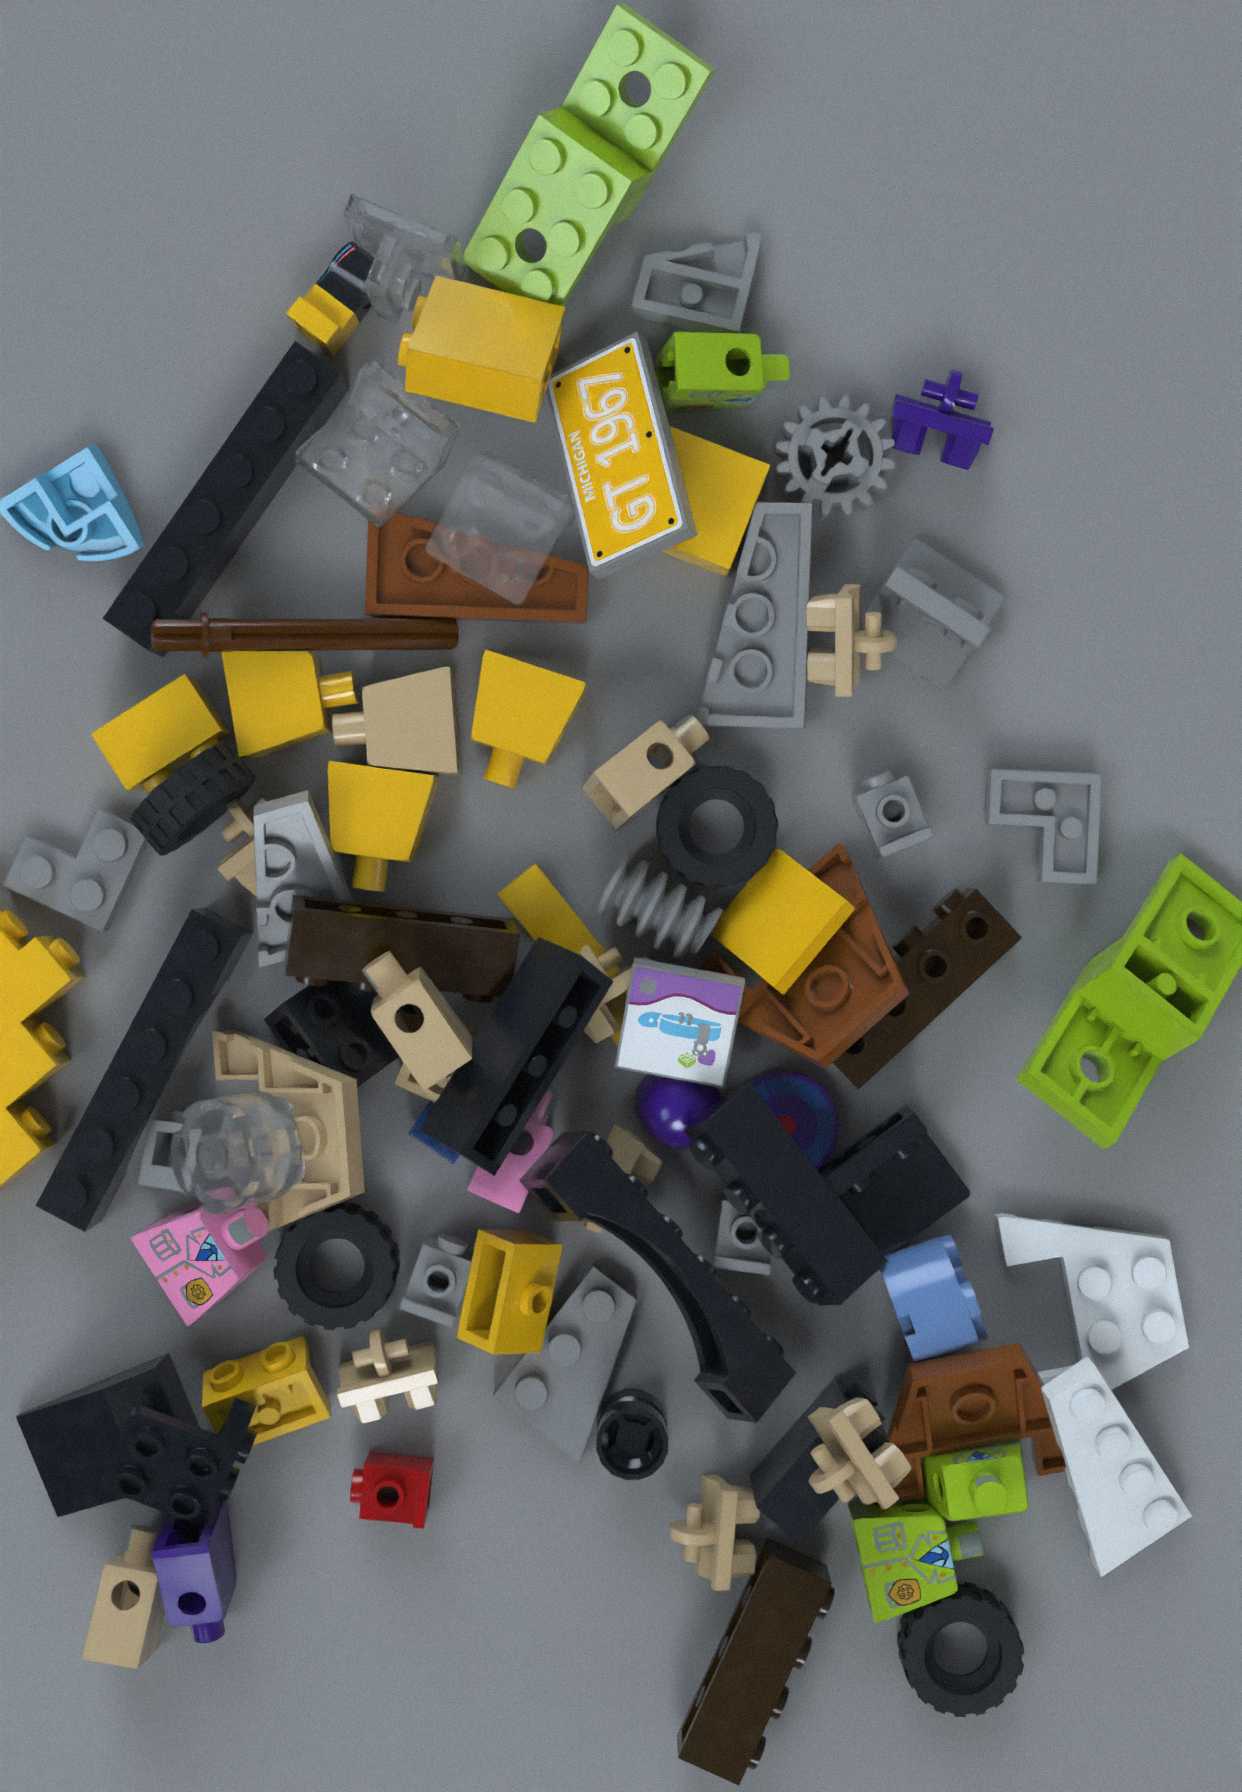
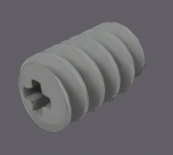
M629 850L601 894L597 912L604 915L614 906H618L619 911L616 924L620 927L635 917L638 919L635 936L639 939L654 929L657 932L653 948L659 951L673 941L675 942L672 960L679 962L689 953L695 956L718 921L723 909L717 907L706 916H703L706 900L704 897L699 895L688 904H684L687 889L685 885L680 883L668 893L665 892L668 874L662 871L650 881L646 880L649 862L643 859L633 868L629 869L627 867L631 852Z

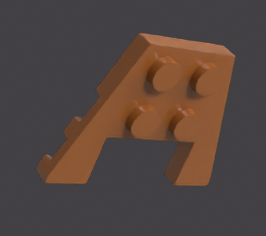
M840 843L835 845L808 871L845 898L856 909L784 995L764 979L752 989L744 985L737 1023L824 1069L910 994L852 859ZM717 953L712 955L698 968L700 970L737 976Z
M1021 1343L908 1364L887 1433L889 1443L895 1444L902 1451L912 1467L901 1482L893 1488L899 1497V1500L895 1503L925 1498L920 1460L922 1457L1031 1437L1033 1462L1038 1476L1065 1472L1066 1464L1064 1457L1057 1445L1041 1391V1387L1045 1384Z

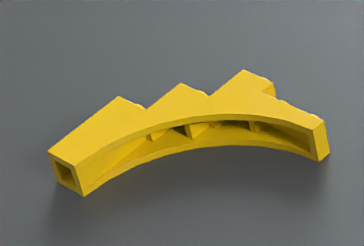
M0 909V1191L56 1144L48 1134L51 1131V1127L44 1116L31 1106L26 1108L22 1101L71 1060L62 1050L66 1047V1044L61 1035L47 1022L40 1024L36 1018L86 977L77 967L81 962L78 954L65 940L60 937L54 940L51 935L34 937L28 942L24 938L29 934L27 928L8 909L3 912Z

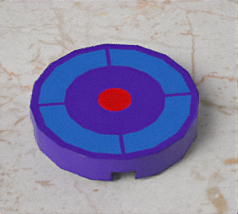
M788 1070L768 1072V1074H763L749 1082L816 1169L824 1165L836 1147L840 1125L836 1106L823 1086L804 1073Z

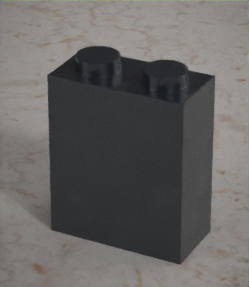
M835 1377L750 1474L756 1508L799 1545L839 1500L833 1489L824 1493H816L808 1482L810 1476L819 1468L810 1452L818 1445L825 1444L808 1416L820 1407L836 1409L857 1397L867 1399L880 1417L881 1423L885 1420V1417L876 1408L878 1402L854 1381L847 1387ZM882 1424L862 1439L870 1454L885 1442H890Z

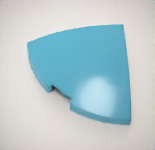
M96 443L86 447L50 471L34 478L0 500V513L10 525L29 541L45 550L58 545L68 550L81 552L76 555L78 560L106 561L129 555L144 547L140 530L126 496Z

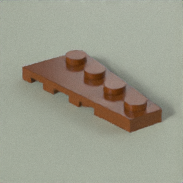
M368 504L366 616L587 624L589 575L587 565L521 546L515 547L491 540L486 536L472 532L466 533L438 525L437 522L416 516L410 517L389 511L388 508Z

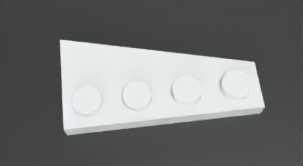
M1088 1356L1041 1387L1055 1439L1062 1451L1066 1464L1064 1470L1067 1480L1074 1492L1079 1510H1077L1081 1528L1088 1539L1090 1546L1088 1551L1091 1562L1099 1575L1103 1577L1192 1517V1515Z

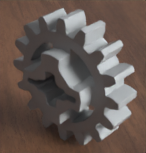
M845 395L842 396L837 408L830 407L826 396L819 397L817 412L812 413L805 405H801L797 411L800 424L797 425L786 421L781 430L791 441L777 442L774 450L775 454L786 458V461L776 466L775 476H789L791 480L784 488L783 494L788 497L799 492L803 496L801 503L820 505V519L825 520L832 507H838L843 519L849 518L852 514V503L854 502L863 510L870 508L872 499L868 491L871 490L874 493L883 494L888 484L879 477V474L892 473L895 468V462L883 458V454L891 451L895 446L894 439H880L879 433L886 424L884 418L870 423L866 419L870 405L864 403L857 412L849 410V396ZM826 423L843 424L840 429L822 432L816 428ZM860 435L864 438L869 448L870 465L868 464L869 461L860 454L857 441ZM843 440H847L843 449L842 463L836 464L834 469L830 468L826 476H821L826 466V453L830 454L835 447L838 448ZM798 450L801 451L803 457L809 460L812 475L808 481L803 476L798 464ZM846 483L852 488L856 486V488L843 493L825 492L828 486Z

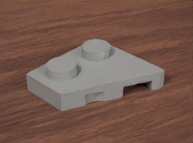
M756 232L745 234L744 241L713 247L711 241L692 245L682 252L668 250L644 255L631 306V316L697 332L740 333L763 234Z

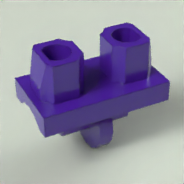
M952 369L945 384L925 379L921 396L940 401L939 406L898 394L895 395L891 407V415L895 418L892 429V439L895 442L893 449L920 455L928 428L948 433L940 461L951 466L969 470L979 452L981 443L989 445L994 428L990 427L991 421L953 411L954 405L974 411L979 394L959 389L963 372Z

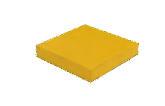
M777 847L769 856V860L764 867L754 874L723 911L710 934L784 995L856 908Z

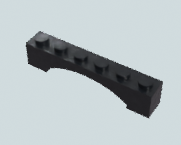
M207 908L191 909L36 1203V1207L84 1232L102 1221L127 1174L125 1171L168 1080L225 982L231 977L253 935L252 932Z
M589 1130L561 1133L519 1181L554 1221L586 1220L610 1232L640 1255L665 1284L686 1321L700 1367V1373L694 1381L727 1419L757 1423L796 1374L795 1370L783 1358L785 1352L782 1346L773 1337L758 1329L749 1318L751 1311L741 1299L728 1293L716 1280L717 1271L713 1265L702 1256L692 1252L681 1239L683 1236L681 1228L671 1218L656 1210L647 1199L648 1191L637 1178L625 1173L612 1158V1148L602 1137L589 1132Z

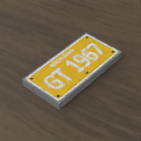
M637 331L552 374L546 394L590 574L600 580L696 536L697 531L647 339Z

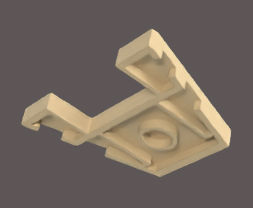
M235 1029L212 1031L215 1079L257 1080L259 1082L267 1192L239 1191L227 1194V1196L231 1197L238 1210L242 1211L248 1206L257 1207L266 1216L269 1225L268 1232H271L365 1193L357 1079Z

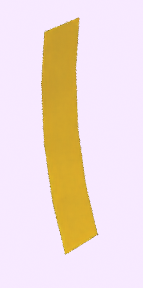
M536 863L497 893L535 942L540 937L581 955L579 950L588 944L596 957L606 952ZM616 965L606 971V973L610 977L620 971V969ZM624 992L606 1003L620 1026L619 1030L610 1035L617 1046L619 1045L627 1000Z

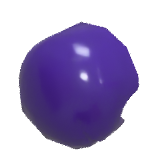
M647 1074L637 1087L634 1110L643 1129L652 1138L668 1147L686 1149L689 1148V1144L692 1141L683 1129L722 1096L720 1090L714 1086Z

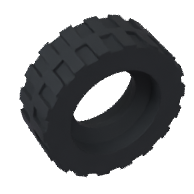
M226 742L215 744L213 747L204 750L198 756L189 760L158 785L139 804L140 806L133 812L130 821L160 856L167 855L191 841L224 815L228 810L227 804L235 798L240 800L255 782L256 777Z
M730 766L701 767L682 776L665 794L656 819L658 845L667 863L683 878L706 887L733 886L754 876L769 860L768 858L777 842L776 835L777 829H779L778 818L775 813L776 807L772 798L770 799L766 793L765 787L759 781L757 782L750 777V774L742 770L730 768ZM717 799L731 803L738 809L743 818L744 831L740 842L735 848L724 854H709L702 851L695 845L690 836L689 822L694 810L709 800Z
M338 1203L297 1220L288 1229L282 1238L281 1245L277 1248L274 1258L277 1259V1265L273 1271L274 1280L277 1279L279 1285L277 1289L281 1299H285L289 1305V1311L294 1316L298 1314L305 1319L304 1323L311 1326L315 1324L323 1326V1330H335L337 1327H344L345 1330L355 1327L360 1321L365 1323L383 1307L396 1284L400 1262L397 1259L399 1253L397 1242H394L391 1237L392 1231L387 1224L384 1225L378 1219L379 1216L371 1210L367 1212L361 1209V1205L354 1203L350 1205ZM330 1239H344L353 1243L360 1250L364 1259V1273L360 1282L345 1292H331L322 1288L315 1281L311 1273L310 1263L313 1252L321 1243Z
M965 1582V1584H957L958 1591L954 1594L908 1611L907 1614L904 1613L900 1621L901 1631L897 1633V1644L900 1650L898 1654L911 1688H915L918 1697L925 1704L927 1702L930 1703L936 1711L943 1714L945 1712L954 1713L955 1717H966L965 1714L973 1713L978 1716L986 1713L985 1710L993 1706L997 1708L1004 1702V1697L1009 1692L1012 1694L1017 1686L1016 1680L1018 1675H1022L1024 1667L1021 1660L1022 1655H1025L1024 1646L1019 1636L1020 1633L1003 1602H998L995 1595L986 1588L982 1590L977 1588L976 1584ZM956 1622L974 1625L983 1633L987 1642V1653L982 1664L976 1670L962 1675L952 1674L942 1669L936 1662L933 1654V1644L938 1633L947 1625Z

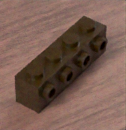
M957 888L953 889L934 906L932 911L937 917L922 931L915 925L892 946V949L897 953L894 956L910 994L833 1062L858 1090L1022 939L1018 932L978 889L967 888L963 893Z
M293 895L285 952L286 976H295L297 982L305 985L324 986L329 983V980L351 982V985L359 990L376 992L362 973V969L380 955L390 951L406 974L421 967L439 992L462 993V997L467 1000L489 1003L493 1002L495 997L503 995L514 977L520 933L514 919Z
M769 1538L766 1539L756 1561L755 1573L750 1575L677 1733L679 1759L738 1786L747 1767L752 1770L757 1767L766 1744V1737L762 1735L770 1717L777 1720L787 1702L789 1687L785 1686L790 1673L793 1667L800 1670L808 1657L812 1644V1638L808 1634L816 1617L824 1619L831 1607L835 1588L831 1586L832 1582L826 1564Z

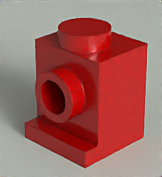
M369 1452L364 1463V1469H354L351 1481L350 1503H360L359 1519L413 1524V1528L424 1529L430 1508L434 1458ZM385 1486L393 1487L398 1492L399 1498L380 1496L379 1490Z

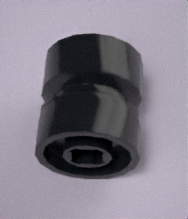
M624 1389L612 1394L603 1403L598 1414L596 1451L601 1464L612 1475L624 1480H641L653 1475L663 1465L668 1453L666 1413L662 1404L652 1394L643 1390Z

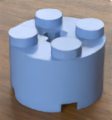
M951 1234L943 1237L938 1236L884 1256L887 1262L880 1268V1272L888 1289L894 1311L914 1363L939 1358L979 1344V1341L988 1338L980 1315L981 1310L970 1281H966L961 1268L962 1262Z

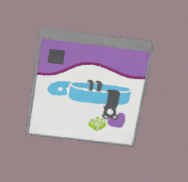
M634 957L614 1068L725 1088L745 978Z

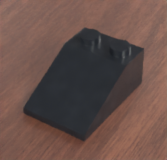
M169 1353L16 1416L57 1517L124 1499V1497L106 1490L102 1486V1479L131 1410L134 1407L145 1406L200 1428Z

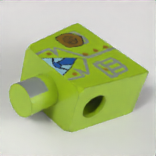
M674 332L655 358V373L666 413L746 408L763 392V389L787 388L790 377V365L787 354H762L761 339L757 334Z
M1021 1439L931 1455L920 1459L925 1492L924 1499L947 1520L960 1521L1028 1510V1489Z
M925 1499L894 1503L888 1509L876 1506V1502L868 1505L863 1504L862 1501L847 1503L867 1601L874 1623L883 1622L954 1594L958 1591L953 1561L984 1555L976 1521L946 1527L943 1515Z

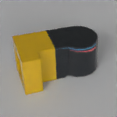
M351 241L339 250L324 274L304 298L299 296L286 312V315L294 328L334 357L371 309V304L388 280L390 269L358 244Z

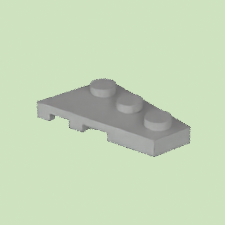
M309 790L254 805L253 824L259 968L285 961L293 895L353 901Z
M593 1263L547 1322L541 1353H523L494 1391V1398L579 1463L632 1316L637 1295L597 1264Z

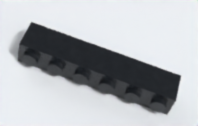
M296 341L293 342L102 619L148 651L161 657L166 655L168 651H155L151 646L152 621L156 619H190L350 389L339 371Z

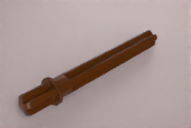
M201 612L200 619H156L151 624V646L153 650L201 651L202 658H208L209 652L451 650L457 646L459 637L457 622L452 618L230 619L208 618L207 612Z

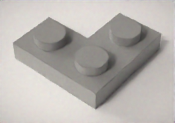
M989 769L987 773L985 825L1040 827L1037 882L1097 885L1102 774Z
M98 809L77 856H73L32 836H25L3 887L102 932L108 931L148 841L130 821L104 809Z

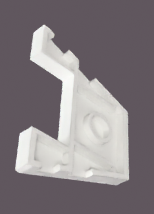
M994 1214L1002 1261L1006 1267L1060 1257L1078 1359L1081 1361L1088 1356L1111 1390L1189 1348L1172 1250L1168 1238L1161 1235L1098 1226L1094 1228L1066 1224L1062 1221L1023 1218L1013 1214ZM1072 1366L1040 1371L1038 1374L1043 1383L1047 1384Z

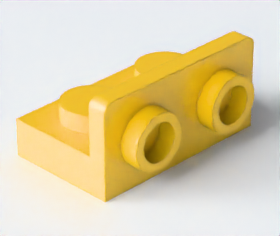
M304 1336L287 1342L274 1343L265 1350L237 1360L224 1361L203 1374L202 1409L217 1435L235 1398L256 1405L248 1426L249 1429L257 1431L253 1445L331 1418L330 1401L310 1365V1348Z

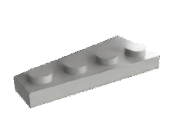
M756 502L736 572L735 583L722 622L721 633L706 679L705 690L696 715V719L701 725L805 728L809 636L806 624V606L810 600L813 503Z

